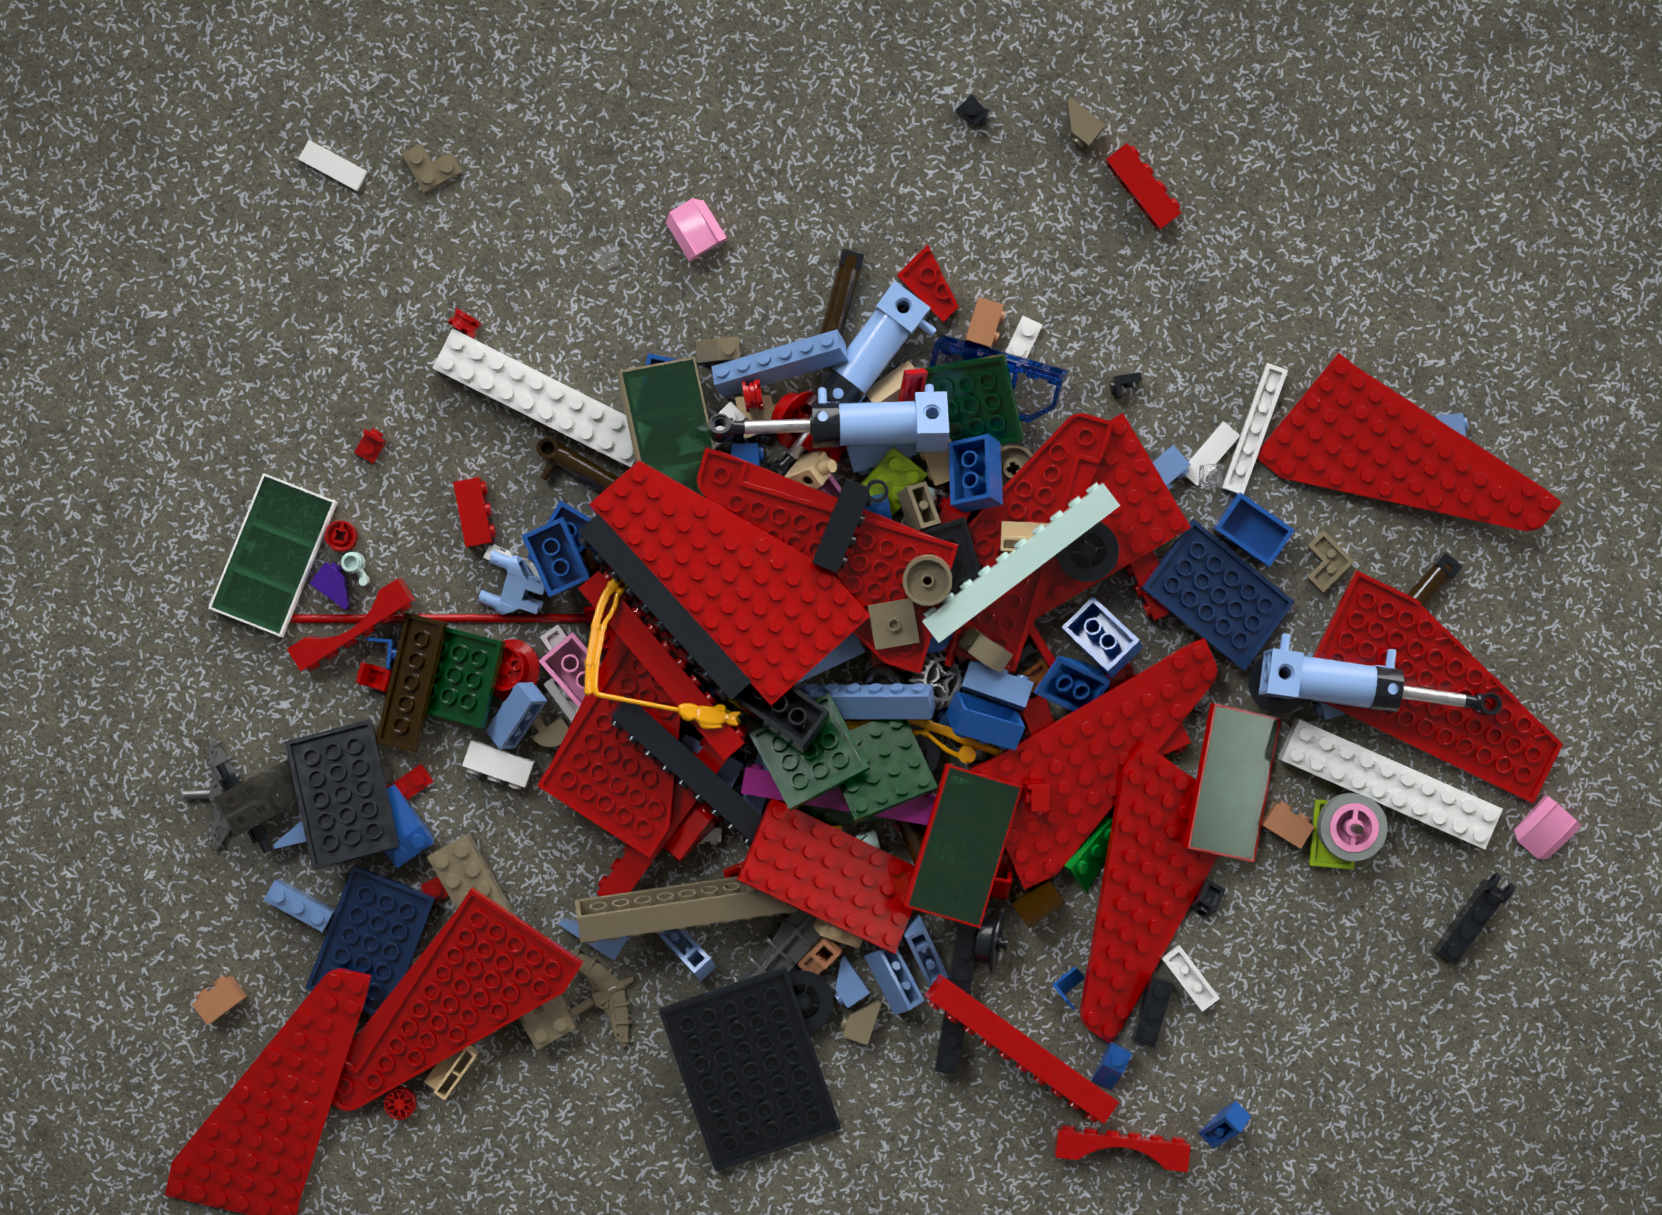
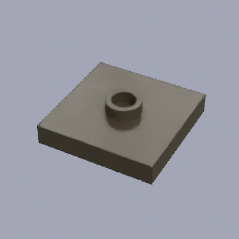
M910 598L868 605L875 650L920 643L914 604Z

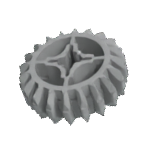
M944 651L926 653L921 674L909 671L912 674V678L908 680L912 684H932L933 693L935 694V709L938 710L949 707L955 691L959 692V689L962 687L961 681L964 680V677L961 676L964 669L958 668L960 661L954 659L952 667L946 666L944 663L947 652Z

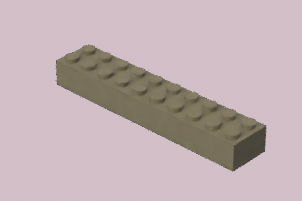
M469 832L427 856L456 909L459 908L469 890L473 887L516 916ZM561 995L519 1018L536 1050L576 1029L577 1022Z
M737 877L575 900L580 943H595L602 939L616 940L629 935L631 937H638L643 933L650 932L658 934L665 930H684L691 926L705 927L711 923L726 924L732 920L739 919L747 921L753 919V917H773L775 914L780 913L794 914L800 910L736 881Z

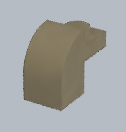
M969 627L958 643L976 659L999 673L1003 671L1013 656L1001 645L992 641L974 627Z
M538 714L530 727L533 731L537 729L539 732L532 737L535 742L545 747H555L561 744L570 726L564 717H560L548 726L541 715Z

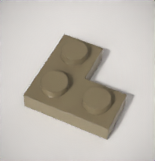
M421 143L402 154L423 193L463 173L452 152L432 162Z
M1324 530L1307 545L1322 561L1307 576L1321 593L1355 562Z

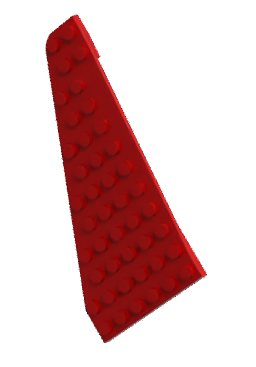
M635 598L631 604L632 608L640 606ZM644 615L641 618L646 625L651 623L658 632L656 637L661 642L665 640L673 649L671 652L672 656L675 659L680 658L687 666V661L684 658L686 654L681 649L676 650L669 642L671 638L666 632L662 634L654 626L656 621L650 615L648 617ZM616 634L599 667L598 691L620 697L627 695L631 699L678 708L677 704ZM593 693L589 696L585 695L550 766L537 786L648 858H651L670 828L675 774L668 775L660 768L662 763L657 758L654 761L643 753L645 748L640 743L636 746L627 738L629 733L623 728L619 731L610 723L612 718L608 714L620 701L598 698ZM639 705L679 741L681 725L679 712Z
M338 968L331 970L321 979L172 1161L165 1196L247 1215L298 1214L301 1196L367 998L371 975Z

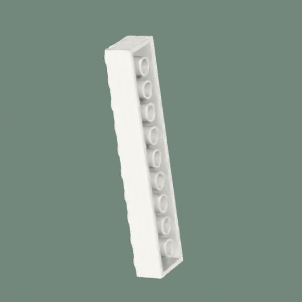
M452 328L433 369L630 468L636 463L626 415ZM637 422L643 450L653 429Z
M1300 719L1294 720L1278 757L1281 761L1356 794L1369 797L1381 805L1482 849H1486L1503 810L1498 806Z

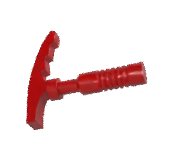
M967 621L961 627L973 628L974 622ZM961 627L954 631L953 637L950 639L944 663L946 666L952 667L954 664L959 643L958 636L962 631Z

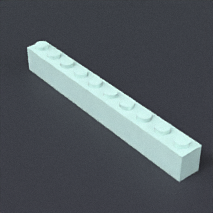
M1097 482L1086 490L1088 493L1082 499L1078 496L1068 503L1070 508L1062 513L1059 510L1050 517L1051 522L1045 527L1041 524L1032 531V537L1028 540L1022 538L1014 544L1015 550L1009 554L1005 551L995 559L997 561L995 565L991 568L987 565L977 573L979 575L978 578L974 581L968 579L960 586L961 591L955 595L952 592L948 594L940 607L936 609L933 606L924 613L925 618L922 622L938 643L1120 506L1103 483L1098 485Z

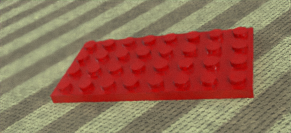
M772 798L769 800L736 881L882 950L895 954L913 910L912 908H906L903 904L915 866L797 809L790 812L785 803ZM921 880L919 881V885L914 898L916 900L923 885Z

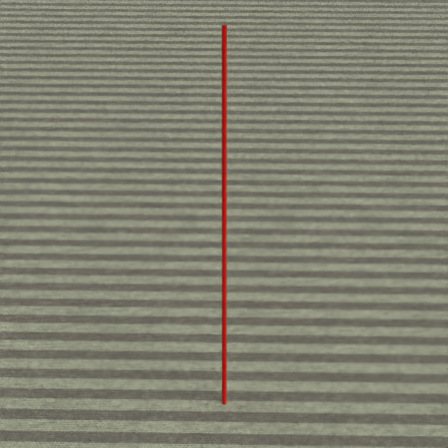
M283 614L277 615L278 623H280ZM293 614L290 623H359L367 614ZM405 614L392 615L394 619L389 623H403ZM415 614L447 623H590L585 614Z

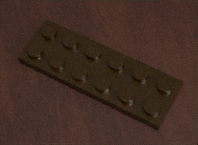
M411 613L405 614L377 732V743L418 753L448 626L447 622Z

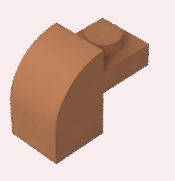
M822 937L797 965L804 971L819 974L841 954L843 949L832 939Z

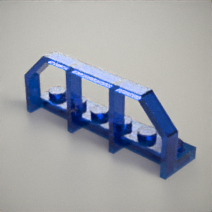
M942 335L934 343L929 367L936 366L939 350L947 355H960L965 360L1005 354L1009 372L1013 373L1012 385L1014 394L1020 373L1026 374L1025 376L1030 379L1041 378L1047 380V383L1051 385H1056L1051 404L1031 415L1019 412L1020 420L1027 423L1057 407L1062 385L1066 381L1069 372L1066 369L947 335Z

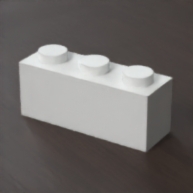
M472 740L462 766L466 767V771L471 774L479 775L481 772L487 774V779L499 783L500 780L509 782L508 786L521 790V787L528 786L536 761Z

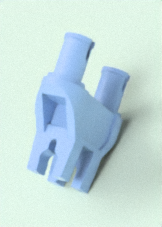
M493 550L488 563L504 568L508 573L501 596L482 590L479 594L480 599H478V603L494 608L500 615L517 609L537 614L542 609L544 601L528 593L531 591L540 595L544 594L546 589L541 578L533 575L527 563L520 556L514 555L510 557Z

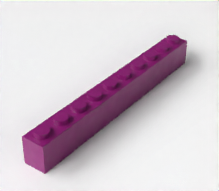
M750 763V768L745 767L741 794L784 801L769 771L763 770L764 765ZM839 787L806 803V805L850 812ZM926 794V797L916 798L874 816L927 825L936 795ZM948 797V801L943 802L941 809L964 815L966 804H961V799ZM938 818L936 827L962 831L963 824L943 818Z

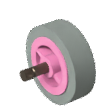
M1356 793L1340 794L1329 800L1322 808L1317 821L1318 836L1323 846L1331 854L1348 861H1361L1373 856L1382 847L1387 836V819L1382 808L1371 798Z

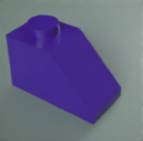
M334 561L332 564L325 562L309 584L344 610H349L351 602L347 576L342 573L344 569Z

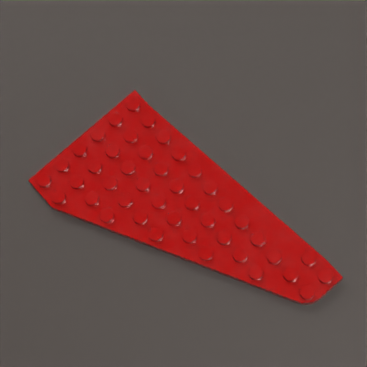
M1340 353L1333 358L1260 447L1256 458L1282 479L1520 531H1534L1541 528L1562 504L1559 499L1545 488L1370 376Z
M1085 413L1074 414L1067 418L1002 488L1003 505L982 509L967 525L981 569L987 565L991 568L997 563L995 559L1005 552L1000 550L1002 521L1050 523V517L1059 510L1062 513L1070 508L1068 503L1078 496L1082 499L1086 496V490L1092 482L1107 446L1113 421ZM1056 555L969 620L974 622V628L1013 654L1004 668L1008 671L1016 672L1022 649L1057 567L1058 560ZM961 627L962 631L958 636V641L962 639L969 627ZM958 644L956 655L979 661ZM949 645L941 651L948 652Z
M705 447L697 476V484L700 491L710 501L811 558L815 555L838 499L731 454ZM864 509L862 514L865 515L862 526L861 528L856 526L853 534L857 536L852 549L847 548L844 555L848 557L844 569L839 568L837 573L831 572L869 613L868 605L909 598L903 587V574L907 565L915 557L923 554L938 556L949 565L951 570L959 544L933 537ZM924 577L923 582H926L927 585L931 584V577ZM913 602L920 643L875 650L870 617L853 634L886 664L921 674L932 636L931 632L922 622L925 618L924 613L933 606L937 609L941 606L942 602L932 606H923Z
M1205 638L1198 639L1181 647L1156 664L1018 743L1016 750L1008 749L970 768L973 772L1023 786L1005 848L1024 890L1059 873L1116 803L1121 770L1138 745L1143 742L1158 752L1215 682L1217 665ZM1024 781H1046L1050 785L1049 812H1043V815L1029 814L1028 805L1024 803V794L1028 792V789L1024 786ZM976 782L994 824L1000 826L1010 792Z
M1143 742L1138 745L1120 774L1079 1012L1082 1024L1108 1043L1113 1042L1124 1026L1148 983L1150 975L1153 974L1218 857L1216 854L1183 848L1196 780ZM1205 787L1203 797L1226 802ZM1201 806L1195 841L1223 847L1243 815Z
M472 887L456 912L352 1041L332 1105L344 1111L358 1109L566 991L584 961Z

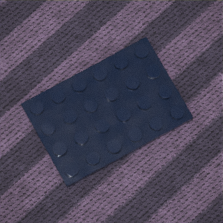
M1192 519L1189 522L1191 528L1179 535L1140 589L1197 636L1205 638L1208 645L1240 671H1245L1295 601L1195 519Z
M353 865L307 982L306 989L312 991L328 972L338 968L371 975V980L362 1011L374 1015L408 972L436 897Z

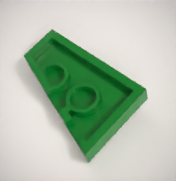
M1105 816L1064 865L1077 885L1086 893L1106 859L1113 821Z

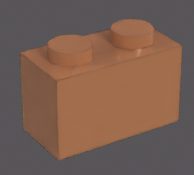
M978 297L965 342L988 349L991 348L992 344L996 345L1000 334L996 329L998 323L1003 324L1006 311H1003L1004 304Z
M1283 801L1280 804L1273 802L1262 820V826L1301 849L1315 827L1310 824L1312 819L1302 813L1297 816L1291 812L1293 807Z
M223 975L213 982L214 988L210 991L204 989L195 996L197 1000L192 1005L207 1025L247 997L232 975L227 978Z

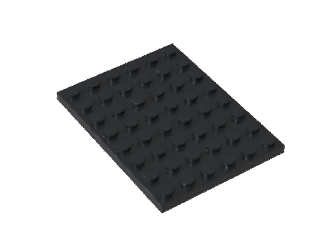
M786 966L659 1008L664 1028L715 1172L841 1129Z

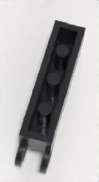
M846 478L812 563L836 573L839 568L844 569L848 559L847 556H844L847 548L852 549L857 537L853 535L856 526L861 528L865 515L862 514L864 507H869L871 502H882L888 496V487L884 481L873 479L865 486ZM873 484L883 485L884 494L880 498H873L870 495L869 489Z
M1498 872L1493 874L1489 880L1483 879L1433 948V951L1456 966L1499 905L1508 901L1512 896L1516 885L1510 883L1502 891L1497 887L1502 877Z

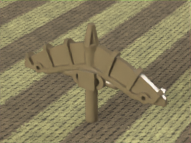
M579 948L570 950V953L584 961L579 972L586 977L588 984L592 988L591 998L569 1009L572 1016L575 1017L594 1005L599 1006L608 1016L615 1038L618 1039L620 1045L624 1048L627 1046V1043L631 1042V1039L628 1038L629 1024L632 1023V1020H628L627 1005L630 1004V1000L626 1001L624 989L634 981V978L628 977L618 980L611 973V968L607 970L596 962L597 958L595 956L592 959L580 953Z

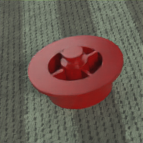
M806 391L801 394L796 392L786 394L776 404L771 420L810 419V414H812L811 405L812 403H818V394L812 391ZM777 433V437L783 447L790 449L801 433Z
M504 640L506 644L493 695L502 700L508 698L512 688L517 683L533 682L536 685L539 679L540 663L538 656L529 644L521 640Z

